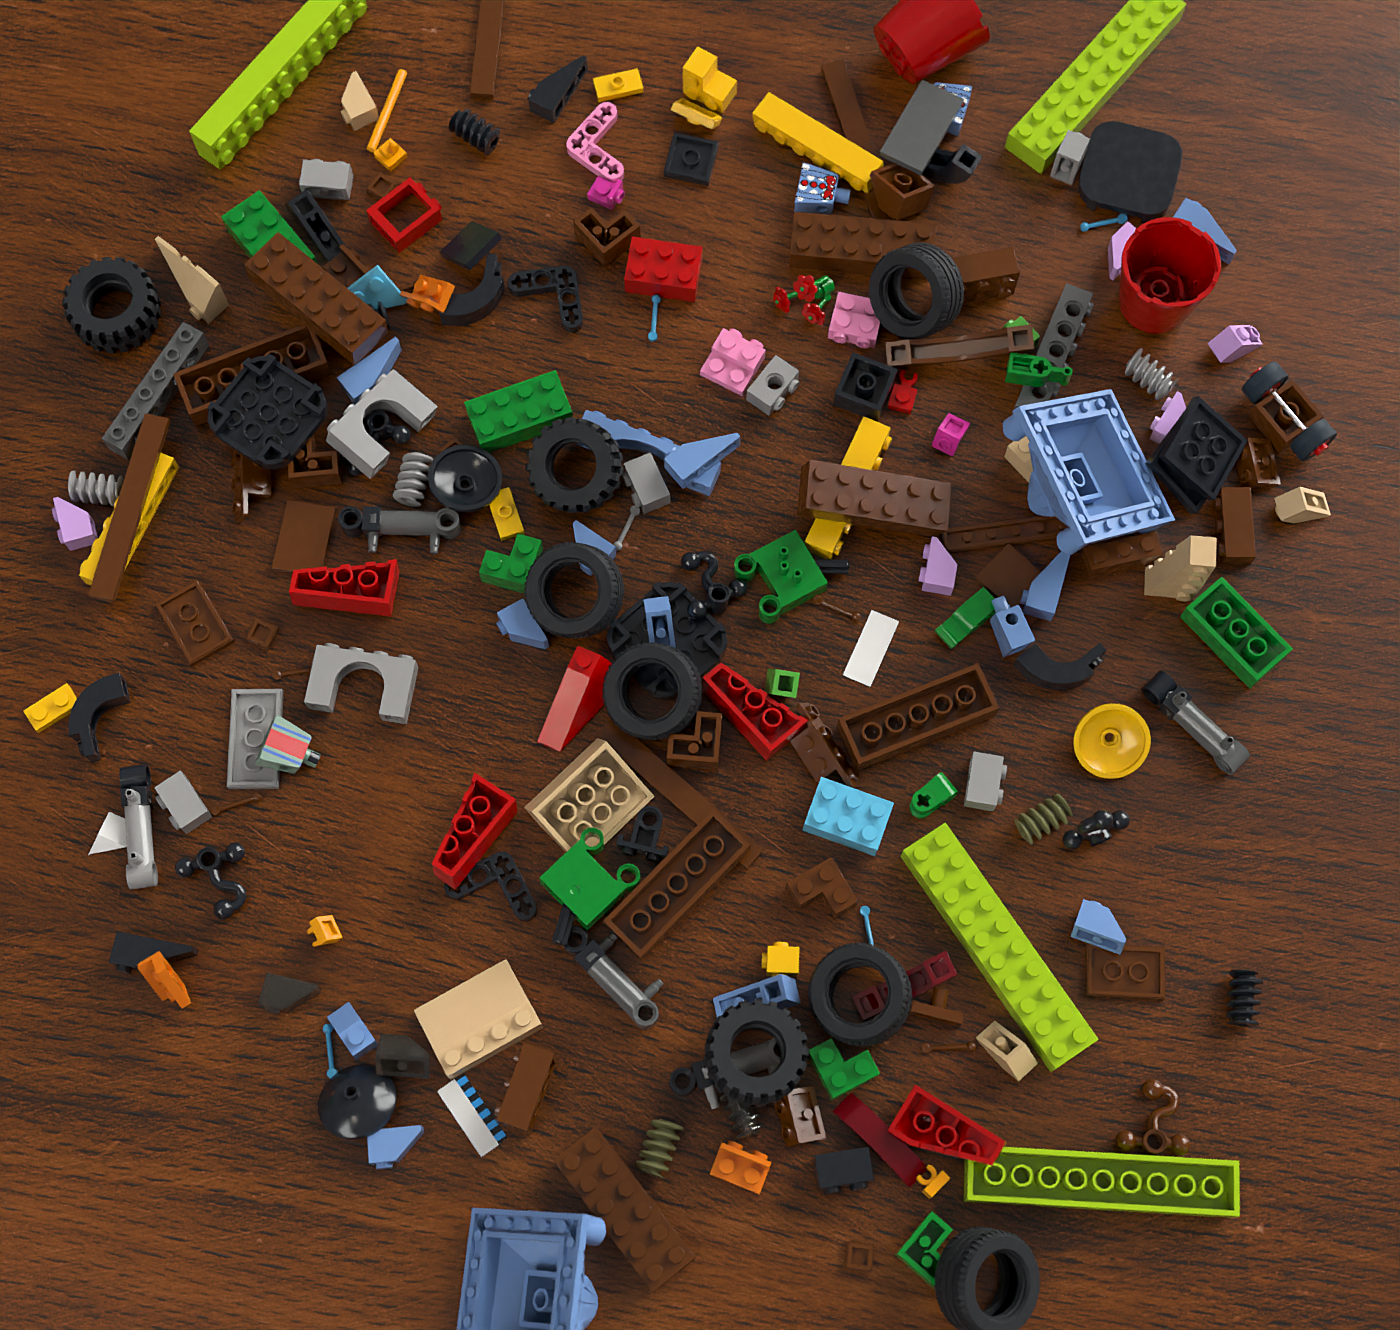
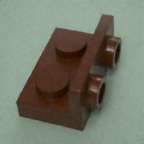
M342 244L339 246L341 253L324 265L323 269L348 288L369 272L371 268L359 261L358 254L352 248L348 250Z
M1246 438L1248 441L1236 461L1241 487H1251L1253 489L1254 487L1275 488L1281 483L1271 440Z
M814 1086L793 1089L789 1095L784 1096L779 1102L774 1104L782 1127L781 1136L787 1148L826 1138Z

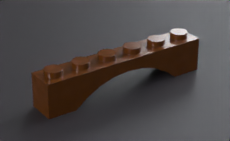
M1032 324L963 336L885 342L887 365L896 369L1009 356L1010 352L1019 354L1035 352Z

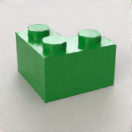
M517 534L510 556L486 550L479 570L481 581L525 594L526 576H528V570H530L534 560L543 552L542 541Z
M832 1038L808 1050V1057L831 1101L880 1075L868 1050L845 1062Z
M931 1211L895 1253V1256L935 1290V1271L940 1257L936 1250L953 1229Z

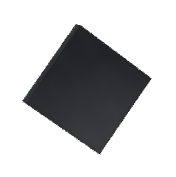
M674 132L663 177L709 186L719 148V141Z
M471 221L440 251V254L444 259L470 271L501 241L502 237L499 232Z

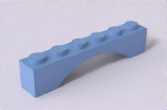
M586 410L582 419L589 420L606 429L611 434V437L617 441L618 449L624 448L640 450L646 453L651 452L652 455L664 461L665 455L672 448L676 447L678 449L680 447L673 444L668 438H658L652 436L645 429L629 427L622 420L617 419L614 421L606 418L599 411L591 412ZM575 442L579 446L590 449L585 444ZM718 462L689 484L687 488L710 496L721 472V462Z

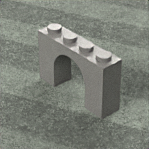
M394 369L387 375L385 373L382 374L372 390L366 389L360 396V401L356 405H349L343 413L344 416L339 421L337 419L332 421L327 428L326 442L370 479L387 463L390 453L366 432L363 419L374 411H389L398 415L414 430L419 432L434 418L438 407Z
M325 643L324 646L317 645L304 703L308 709L333 713L338 687L342 679L354 670L370 669L380 674L384 679V691L379 710L381 719L383 721L407 724L419 667L416 660H413V657L408 655L393 657L388 656L389 654L383 651L367 653L357 647H349L348 650L341 649L338 645L332 643Z

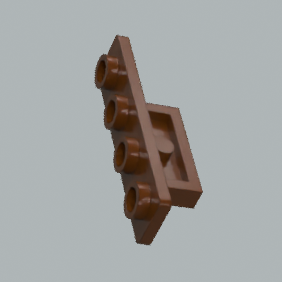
M233 449L231 468L234 469V478L231 489L234 492L235 500L232 504V514L235 515V523H241L248 517V497L268 499L271 496V470L258 466Z
M809 702L799 703L796 707L802 717L808 720L807 725L809 727L790 742L815 781L819 783L821 777L828 778L838 771L847 786L854 789L862 787L858 771L849 765L846 760L847 755L840 746H837L833 740V733L820 720L817 708Z

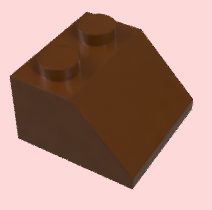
M896 163L881 167L870 173L879 208L891 219L900 220L927 209L935 185L922 175L916 174Z

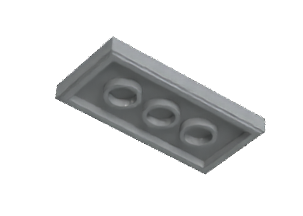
M232 689L227 770L228 789H279L280 771L257 766L255 761L271 721L276 715L282 717V689Z

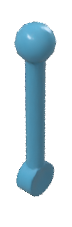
M1120 214L1117 218L1090 224L1084 222L1080 225V229L1086 232L1089 228L1112 223L1124 224L1127 221V216Z
M657 294L651 298L653 313L651 332L648 334L650 342H655L658 338L656 321L658 303L661 301V297Z
M862 906L860 908V915L864 918L868 944L874 945L868 917L870 909L868 906Z
M327 1023L323 1026L322 1030L326 1034L329 1070L327 1071V1076L331 1078L338 1071L334 1068L331 1040L333 1027Z

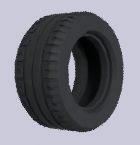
M912 243L886 253L879 259L871 273L869 297L874 314L889 332L904 339H921L945 329L957 318L964 300L963 280L956 263L944 250L929 243ZM906 267L917 269L926 277L930 284L932 304L927 315L916 313L908 307L903 299L900 284L901 276Z
M566 542L557 544V546L554 545L543 551L530 566L528 576H526V587L524 588L525 602L528 605V610H530V615L533 616L532 618L547 632L565 638L590 637L605 630L615 620V617L618 616V612L623 604L622 600L624 599L623 577H621L622 574L616 563L601 549L583 543ZM578 562L588 567L596 577L598 595L595 604L589 612L582 617L573 619L560 613L553 603L551 588L552 581L558 571L566 565Z
M660 643L637 644L622 651L611 662L612 664L609 665L602 685V699H604L605 709L608 711L607 714L611 717L612 722H615L614 724L625 733L647 740L668 738L670 734H678L694 720L693 718L696 717L703 698L702 680L693 661L680 650ZM649 663H659L666 666L674 675L678 684V698L674 707L665 716L656 720H649L640 716L632 708L628 699V684L632 675L640 667Z
M850 943L849 945L839 946L837 949L834 948L817 963L818 965L815 967L814 972H812V978L809 981L808 1001L810 1002L809 1006L814 1015L813 1017L827 1034L848 1045L864 1047L883 1043L884 1040L887 1041L902 1028V1024L906 1022L911 1009L912 988L910 987L911 984L906 971L892 955L872 944ZM860 966L871 967L879 971L886 981L888 989L887 1002L881 1013L871 1021L860 1024L847 1022L842 1019L835 1008L833 1000L835 985L840 976L848 970Z
M970 1227L954 1236L943 1249L936 1266L934 1288L941 1312L955 1328L959 1330H1018L1032 1315L1037 1304L1040 1291V1275L1033 1252L1019 1236L993 1228ZM992 1254L998 1263L999 1283L991 1304L981 1310L976 1301L975 1282L977 1272L983 1261Z

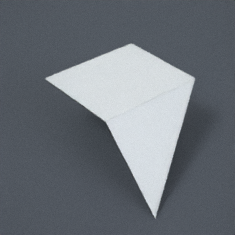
M109 812L89 854L127 847L125 818Z

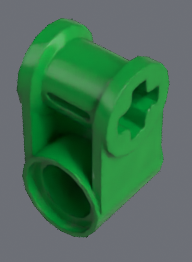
M941 772L915 792L909 805L910 812L914 817L924 819L939 807L951 801L958 794V791ZM918 802H919V803L925 802L927 805H926V807H925L924 805H921V806L919 807L917 804H918Z

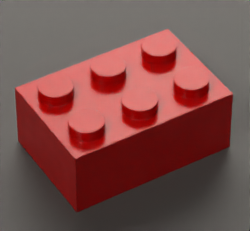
M632 237L624 277L625 292L649 296L657 294L663 298L695 302L703 260V247Z

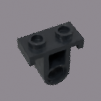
M645 806L639 810L630 842L624 840V835H618L616 845L617 849L621 850V854L635 857L636 854L646 856V860L654 863H660L661 860L668 856L669 846L664 845L663 850L657 849L663 827L661 811L654 806ZM647 816H653L657 819V822L653 826H647L643 823V820Z

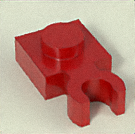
M902 370L899 376V383L901 385L894 383L887 409L911 415L918 390L912 387L917 383L918 373H914L913 379L907 380L904 377L905 370Z

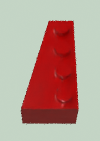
M397 559L388 560L386 563L377 564L374 561L365 562V565L357 566L344 564L338 568L327 569L325 566L293 570L289 589L292 604L391 617L400 574Z
M723 663L717 665L702 678L703 693L766 761L804 731L808 722L807 719L801 715L800 717L789 710V707L783 703L779 704L770 698L768 693L762 689L755 688L748 683L747 679Z
M474 773L468 791L465 792L462 804L457 814L454 815L451 822L452 825L432 862L435 877L456 889L518 813L516 799Z

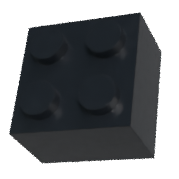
M852 352L835 391L833 405L878 422L896 381L898 369Z
M869 1147L818 1154L812 1158L817 1191H823L824 1195L838 1194L843 1187H850V1191L864 1190L874 1180Z

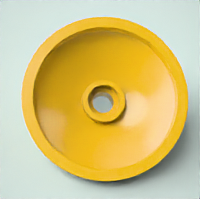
M1115 703L1100 705L1087 712L1079 721L1073 737L1074 751L1081 765L1090 773L1108 779L1124 777L1138 769L1145 761L1151 744L1150 731L1142 716L1128 706ZM1112 733L1113 738L1105 740L1106 734Z

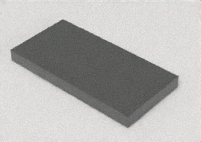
M922 80L880 150L879 156L916 174L922 175L963 105L964 99Z

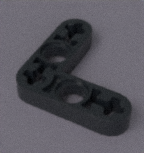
M557 266L521 271L509 276L508 288L510 293L516 297L557 292L563 329L569 333H575L582 328L583 317L575 270L572 267ZM564 274H567L569 277V287L564 286ZM544 276L549 279V282L544 286H539L535 282L536 279ZM528 279H531L532 287H529ZM516 281H521V288L516 287ZM571 294L576 299L573 303L566 304L562 301L565 295ZM568 311H573L575 324H570Z
M507 852L495 853L476 863L467 875L470 884L473 886L469 889L468 885L465 884L460 887L461 892L456 894L455 891L450 892L449 890L452 887L444 883V890L447 896L453 900H460L498 881L515 916L519 920L524 922L531 921L537 914L536 903L513 858ZM500 858L504 861L509 860L506 866L511 875L505 877L502 868L495 867L499 864L498 860ZM478 869L484 870L487 874L486 879L480 883L472 879V874ZM511 880H517L521 883V889L517 893L507 891V884ZM524 893L527 894V896L522 897L527 906L532 905L529 909V915H525L523 912L519 914L518 912L521 910V906L517 898L523 896Z

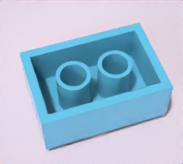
M821 777L807 814L803 831L875 856L894 803Z

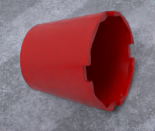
M899 0L873 27L881 53L887 57L897 74L911 84L920 82L985 46L990 41L989 29L986 25L982 26L980 18L983 15L974 0Z
M1174 217L1153 219L1135 230L1126 241L1122 252L1119 284V307L1124 318L1132 326L1143 332L1153 334L1174 330L1210 294L1219 279L1221 271L1219 250L1206 231L1203 233L1194 227L1192 222Z

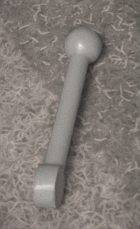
M635 505L630 508L631 515L618 541L613 544L616 547V551L622 549V542L634 517L640 514V508H636Z

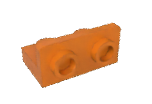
M420 274L419 279L414 285L413 292L401 291L399 295L407 299L406 304L416 309L420 307L430 313H433L434 310L444 313L455 286L449 282Z
M160 951L137 964L139 971L162 1001L168 998L171 1002L176 1000L181 1008L191 1004L184 983Z
M728 1140L727 1144L721 1142L710 1175L760 1195L772 1163L767 1161L768 1156L753 1150L752 1154L742 1151V1145Z

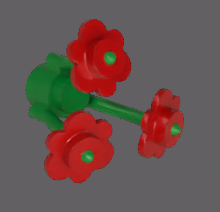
M799 275L798 281L793 284L795 291L789 294L783 288H775L774 303L777 308L783 309L785 313L790 312L789 299L796 296L808 302L813 301L814 298L822 299L818 305L805 303L801 313L812 324L823 325L825 323V313L821 311V308L832 299L830 293L835 289L834 282L830 277L823 275L814 281V278L810 275Z

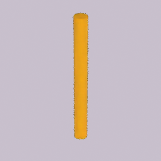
M399 69L367 145L366 149L370 152L376 151L407 75V72L403 69Z

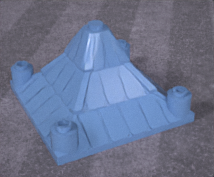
M1111 389L1019 406L1012 411L1013 415L1004 420L1003 433L1008 439L1019 441L1026 436L1030 442L1028 446L1033 472H1031L1028 485L1027 500L1029 508L1037 515L1055 516L1068 526V528L1057 535V546L1062 552L1072 555L1088 544L1134 532H1140L1141 534L1149 533L1175 520L1152 471L1145 464L1147 461Z
M472 1208L457 1330H584L592 1321L598 1309V1296L591 1281L584 1272L585 1245L596 1246L603 1241L606 1234L604 1221L599 1217L586 1214Z

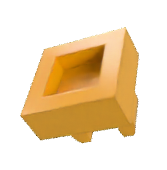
M391 138L373 152L374 157L390 172L407 158V153Z
M332 915L316 917L309 922L311 927L307 930V933L315 934L317 941L312 943L313 946L336 943L343 938Z
M927 1165L926 1169L930 1171L931 1178L925 1180L922 1176L918 1175L916 1179L921 1185L926 1186L922 1192L930 1199L950 1177L943 1170L937 1175L936 1169L932 1165Z

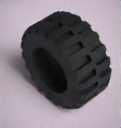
M103 257L102 261L97 262L95 259L90 261V265L87 267H80L78 269L79 273L76 276L73 274L68 280L70 286H65L63 292L65 297L62 299V305L65 309L66 319L82 342L87 346H92L94 350L99 352L105 349L107 353H116V350H120L122 353L129 351L128 348L131 346L135 348L140 346V341L143 339L148 340L152 336L150 331L156 330L159 324L157 319L161 317L162 310L160 309V297L145 270L139 268L133 261L126 262L124 258L116 257L115 260H112L111 257ZM117 291L132 294V301L129 307L121 315L111 319H99L92 316L96 303L106 294Z
M571 417L565 420L558 419L553 421L551 426H545L540 430L541 434L539 437L535 436L532 443L534 445L531 450L528 449L526 455L529 457V463H525L526 471L530 475L527 479L529 484L535 489L533 492L537 497L542 498L545 504L564 512L585 513L590 512L591 509L600 508L603 506V502L610 500L614 496L613 491L615 488H619L621 483L619 478L620 475H623L624 468L621 467L623 456L618 450L619 445L617 441L611 437V434L606 429L589 420ZM575 442L582 443L588 446L595 454L596 471L592 480L586 486L578 489H569L557 481L554 474V460L557 453L565 445Z
M754 999L752 1003H748L745 1000L739 1002L735 1007L730 1006L714 1021L705 1043L704 1063L707 1066V1075L710 1081H714L717 1091L720 1094L722 1092L728 1096V1100L742 1102V1106L750 1107V1105L765 1107L768 1103L772 1102L774 1104L779 1102L781 1098L789 1095L798 1084L807 1066V1037L805 1032H801V1024L798 1019L793 1020L790 1017L791 1012L789 1010L777 1008V1003L772 1001L769 1004L762 1003V999ZM743 1031H764L771 1035L778 1043L781 1050V1059L776 1070L770 1075L760 1078L751 1077L742 1073L734 1065L731 1058V1046L734 1039Z

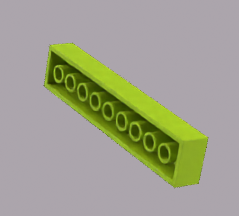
M308 0L189 130L198 154L220 170L226 164H229L235 153L248 143L253 133L262 128L264 121L277 111L281 102L285 98L290 97L293 89L306 79L309 71L322 61L327 51L333 49L338 39L350 30L355 20L364 15L367 8L366 0Z
M1129 0L1008 133L1005 148L1042 174L1056 159L1057 152L1067 131L1080 132L1181 20L1186 3L1182 0Z
M946 822L903 850L900 857L1050 1072L1099 1040Z
M1004 1147L993 1166L965 1159L964 1202L1235 1218L1240 1216L1239 1161Z

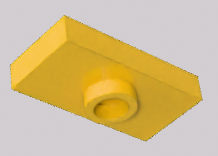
M638 68L593 78L598 102L643 93Z
M684 98L673 102L671 108L672 111L687 117L690 123L695 125L701 124L710 129L719 126L722 119L720 115Z
M510 488L501 489L498 496L489 506L500 539L503 541L515 537L517 534H524V529Z

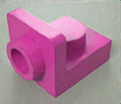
M598 176L587 197L589 200L613 210L617 203H621L625 195L623 181L618 179L616 183H613Z
M948 413L936 432L932 447L953 456L970 423Z

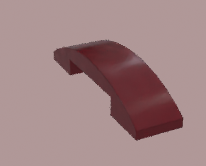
M947 951L906 971L911 984L910 987L912 988V999L958 975ZM886 981L852 996L863 1021L879 1015L883 1010L888 994Z
M850 1093L833 1110V1113L851 1131L853 1130L909 1188L917 1181L916 1177L918 1175L922 1176L927 1170L926 1165L900 1138L887 1131L889 1127L853 1093Z

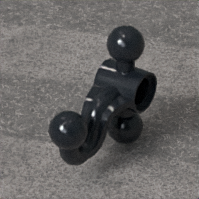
M374 411L363 419V425L367 424L370 428L368 434L378 443L380 440H388L391 437L395 443L401 445L410 440L409 429L402 425L395 427L392 420L383 411ZM340 454L342 464L347 467L351 475L358 476L362 474L357 467Z
M704 551L698 553L687 552L681 558V565L687 571L696 570L701 561H706L709 564L701 577L702 586L707 594L706 600H693L687 607L689 616L697 620L702 619L707 610L712 614H722L726 611L729 598L743 597L748 591L747 583L740 578L733 579L728 587L722 583L714 584L711 578L718 570V560L713 554Z
M1104 809L1098 810L1093 816L1081 821L1077 831L1068 830L1065 832L1062 839L1063 844L1071 850L1078 849L1086 839H1088L1091 846L1101 844L1112 838L1109 832L1110 829L1124 830L1127 828L1130 822L1129 816L1121 810L1114 811L1112 814Z
M237 842L231 843L221 852L214 848L205 847L197 853L195 860L182 858L175 864V872L181 878H188L193 875L195 870L201 868L208 872L212 885L217 889L232 891L236 894V899L232 902L226 899L216 902L213 911L218 919L230 918L234 911L240 909L245 904L246 891L244 887L235 881L222 880L219 875L224 861L229 860L236 863L244 858L245 848L242 844ZM215 854V863L212 866L206 867L204 863L206 856Z

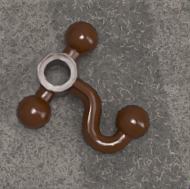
M1148 1079L1142 1087L1145 1097L1156 1100L1164 1095L1168 1098L1169 1102L1166 1106L1158 1108L1150 1114L1147 1123L1148 1131L1139 1137L1130 1131H1121L1116 1136V1145L1125 1152L1139 1147L1144 1155L1156 1156L1165 1149H1170L1176 1155H1185L1190 1150V1141L1185 1135L1175 1134L1171 1139H1167L1164 1132L1158 1130L1159 1120L1174 1114L1178 1109V1094L1170 1086L1162 1085L1156 1079ZM1151 1136L1157 1139L1159 1143L1158 1149L1149 1147L1147 1144L1148 1137Z

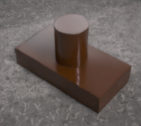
M942 988L933 989L930 1005L912 1001L911 1009L908 1013L912 1016L956 1027L962 1025L964 1013L945 1009L949 991Z

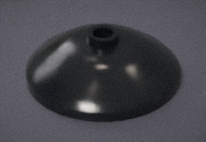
M457 445L445 449L434 458L428 471V484L432 495L443 506L454 511L473 512L485 508L498 496L502 485V472L496 459L484 449L472 445ZM464 484H465V485H468L469 487H468V488H462L461 485H464Z
M359 1064L347 1067L332 1076L323 1087L318 1100L320 1120L331 1134L342 1139L357 1140L371 1136L383 1128L393 1115L397 1103L396 1087L390 1076L376 1066ZM356 1091L354 1095L349 1096L351 1092Z

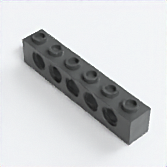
M1066 283L1036 356L1049 360L1052 367L1065 368L1069 366L1065 361L1067 356L1073 357L1077 347L1074 339L1076 336L1081 337L1086 324L1082 320L1084 316L1089 317L1094 303H1091L1090 300L1093 293ZM1067 312L1074 313L1076 317L1069 316ZM1059 332L1066 333L1068 337L1060 336ZM1055 352L1060 357H1053L1050 353ZM1047 381L1041 387L1023 385L1014 410L1019 406L1049 401L1051 397L1056 398L1061 385L1051 381ZM1033 393H1039L1043 398H1036Z
M184 322L181 324L102 437L109 450L127 460L131 459L145 413L161 416L179 390L173 373L196 365L208 348L209 343L203 332Z

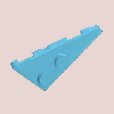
M378 265L348 287L367 305L371 303L375 309H377L379 301H381L385 308L403 305L407 300L399 295L401 291Z

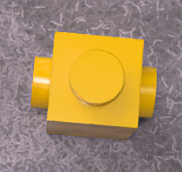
M773 942V946H768L767 953H762V969H767L766 976L774 977L783 974L789 977H798L799 947H788L786 942Z

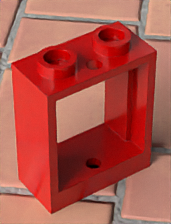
M411 177L366 210L369 222L398 253L402 252L443 220L440 211L442 207L435 198L430 199L424 186L420 182L415 183ZM413 193L429 211L399 233L383 215Z

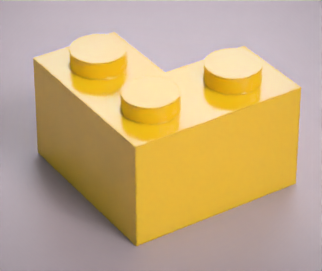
M698 46L683 66V93L692 100L702 102L710 110H717L723 114L737 93V80L717 70V56Z

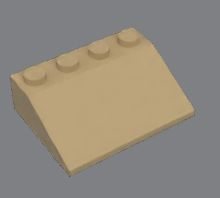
M597 738L532 799L524 809L567 852L580 840L583 831L591 827L597 828L602 832L605 845L655 796L608 742ZM589 837L585 843L590 847L598 845L599 840L596 837Z
M507 959L414 1010L442 1068L450 1080L543 1028Z

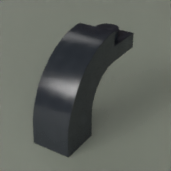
M964 143L954 152L937 148L922 174L939 182L959 184L969 179L983 156Z
M487 253L484 277L476 289L465 294L452 293L444 313L440 312L439 314L442 325L462 326L472 324L488 316L497 307L505 290L504 279L501 276L502 264L498 263L497 254Z
M1035 643L1016 658L1013 666L1028 681L1039 687L1049 690H1069L1091 680L1094 675L1093 670L1104 661L1102 657L1106 649L1099 643L1079 660L1071 663H1060L1049 658Z
M120 673L103 677L90 684L79 695L70 713L69 735L78 742L81 756L87 758L91 763L101 760L96 738V726L99 719L109 709L131 703L126 679Z

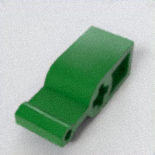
M1010 352L1005 382L1041 387L1047 381H1051L1065 386L1069 384L1073 369L1070 367H1052L1050 361L1043 357Z
M982 587L961 605L950 618L938 626L934 632L952 650L965 637L971 635L996 613L991 602L995 598Z

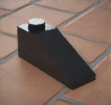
M579 57L540 81L537 87L533 88L528 95L527 100L529 101L530 112L555 123L588 71L587 57Z
M308 189L285 204L297 224L327 262L341 253L339 246L344 244V242Z
M116 932L109 963L116 966V971L131 974L132 970L139 971L138 963L158 951L161 952L168 963L197 956L198 950L190 945Z

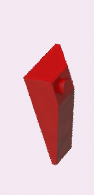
M577 646L537 742L539 744L561 752L578 735L586 723L596 716L598 711L604 706L602 685L604 683V676H606L605 673L608 671L609 665L612 664L610 661L597 653Z
M914 1085L887 1130L911 1146L991 1166L994 1165L1007 1143L917 1085Z

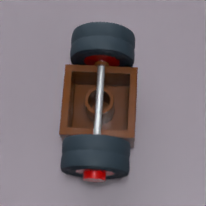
M1274 361L1263 368L1260 367L1255 370L1242 387V392L1255 405L1248 417L1266 439L1271 440L1272 446L1278 453L1290 446V449L1302 462H1305L1315 455L1319 456L1329 448L1328 445L1337 436V433L1327 420L1323 419L1324 415L1294 380L1283 386L1288 379V375Z

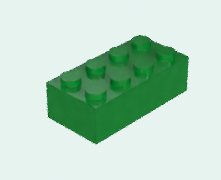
M260 190L221 216L226 230L249 258L279 232L317 263L312 252Z
M556 370L464 402L479 447L488 453L539 436L541 434L540 430L545 426H551L553 421L573 417L571 407Z
M1223 577L1218 579L1188 605L1180 616L1249 689L1275 668L1293 650Z

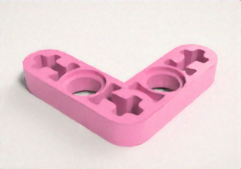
M604 102L598 105L568 138L567 151L573 159L597 176L616 183L618 179L622 181L624 178L623 165L596 145L617 121L616 106L610 102ZM603 112L606 113V114H607L608 112H611V116L606 115V116L603 118ZM590 126H595L599 130L596 134L590 135L586 132V129ZM581 143V149L578 147L573 149V145L578 146ZM593 155H598L602 160L597 164H593L589 161V158ZM609 170L613 172L617 170L618 174L616 175L615 173H613L612 175H609Z

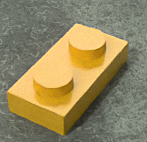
M66 683L25 709L24 713L36 732L40 733L70 714L77 697Z

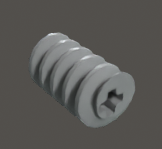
M1140 348L1126 364L1125 375L1131 376L1134 374L1132 381L1138 382L1141 380L1140 387L1145 388L1149 386L1147 393L1153 394L1156 392L1155 399L1160 400L1172 390L1179 378L1172 382L1173 373L1170 372L1164 375L1165 366L1157 370L1158 361L1155 360L1149 363L1150 354L1142 358L1143 349Z
M412 452L404 454L402 458L401 472L397 476L399 481L395 484L396 490L393 492V498L401 504L419 507L421 504L416 500L424 499L425 497L419 490L424 491L427 489V486L421 483V481L428 482V476L423 473H428L430 467L426 464H431L434 459L422 453Z
M71 471L68 478L69 496L73 502L81 500L83 503L90 501L92 504L100 502L102 505L110 503L114 506L116 499L119 497L124 478L119 476L118 481L115 482L114 475H110L108 481H105V475L100 474L98 480H96L95 473H90L88 479H86L85 472H80L77 478L76 472Z

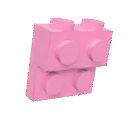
M838 292L828 338L837 343L848 342L856 344L861 348H875L880 321L874 314L870 298Z
M723 328L712 346L711 354L700 370V375L743 396L765 359V349H763L762 343L755 339H751L749 342L742 338V334L736 329L731 328L728 331Z

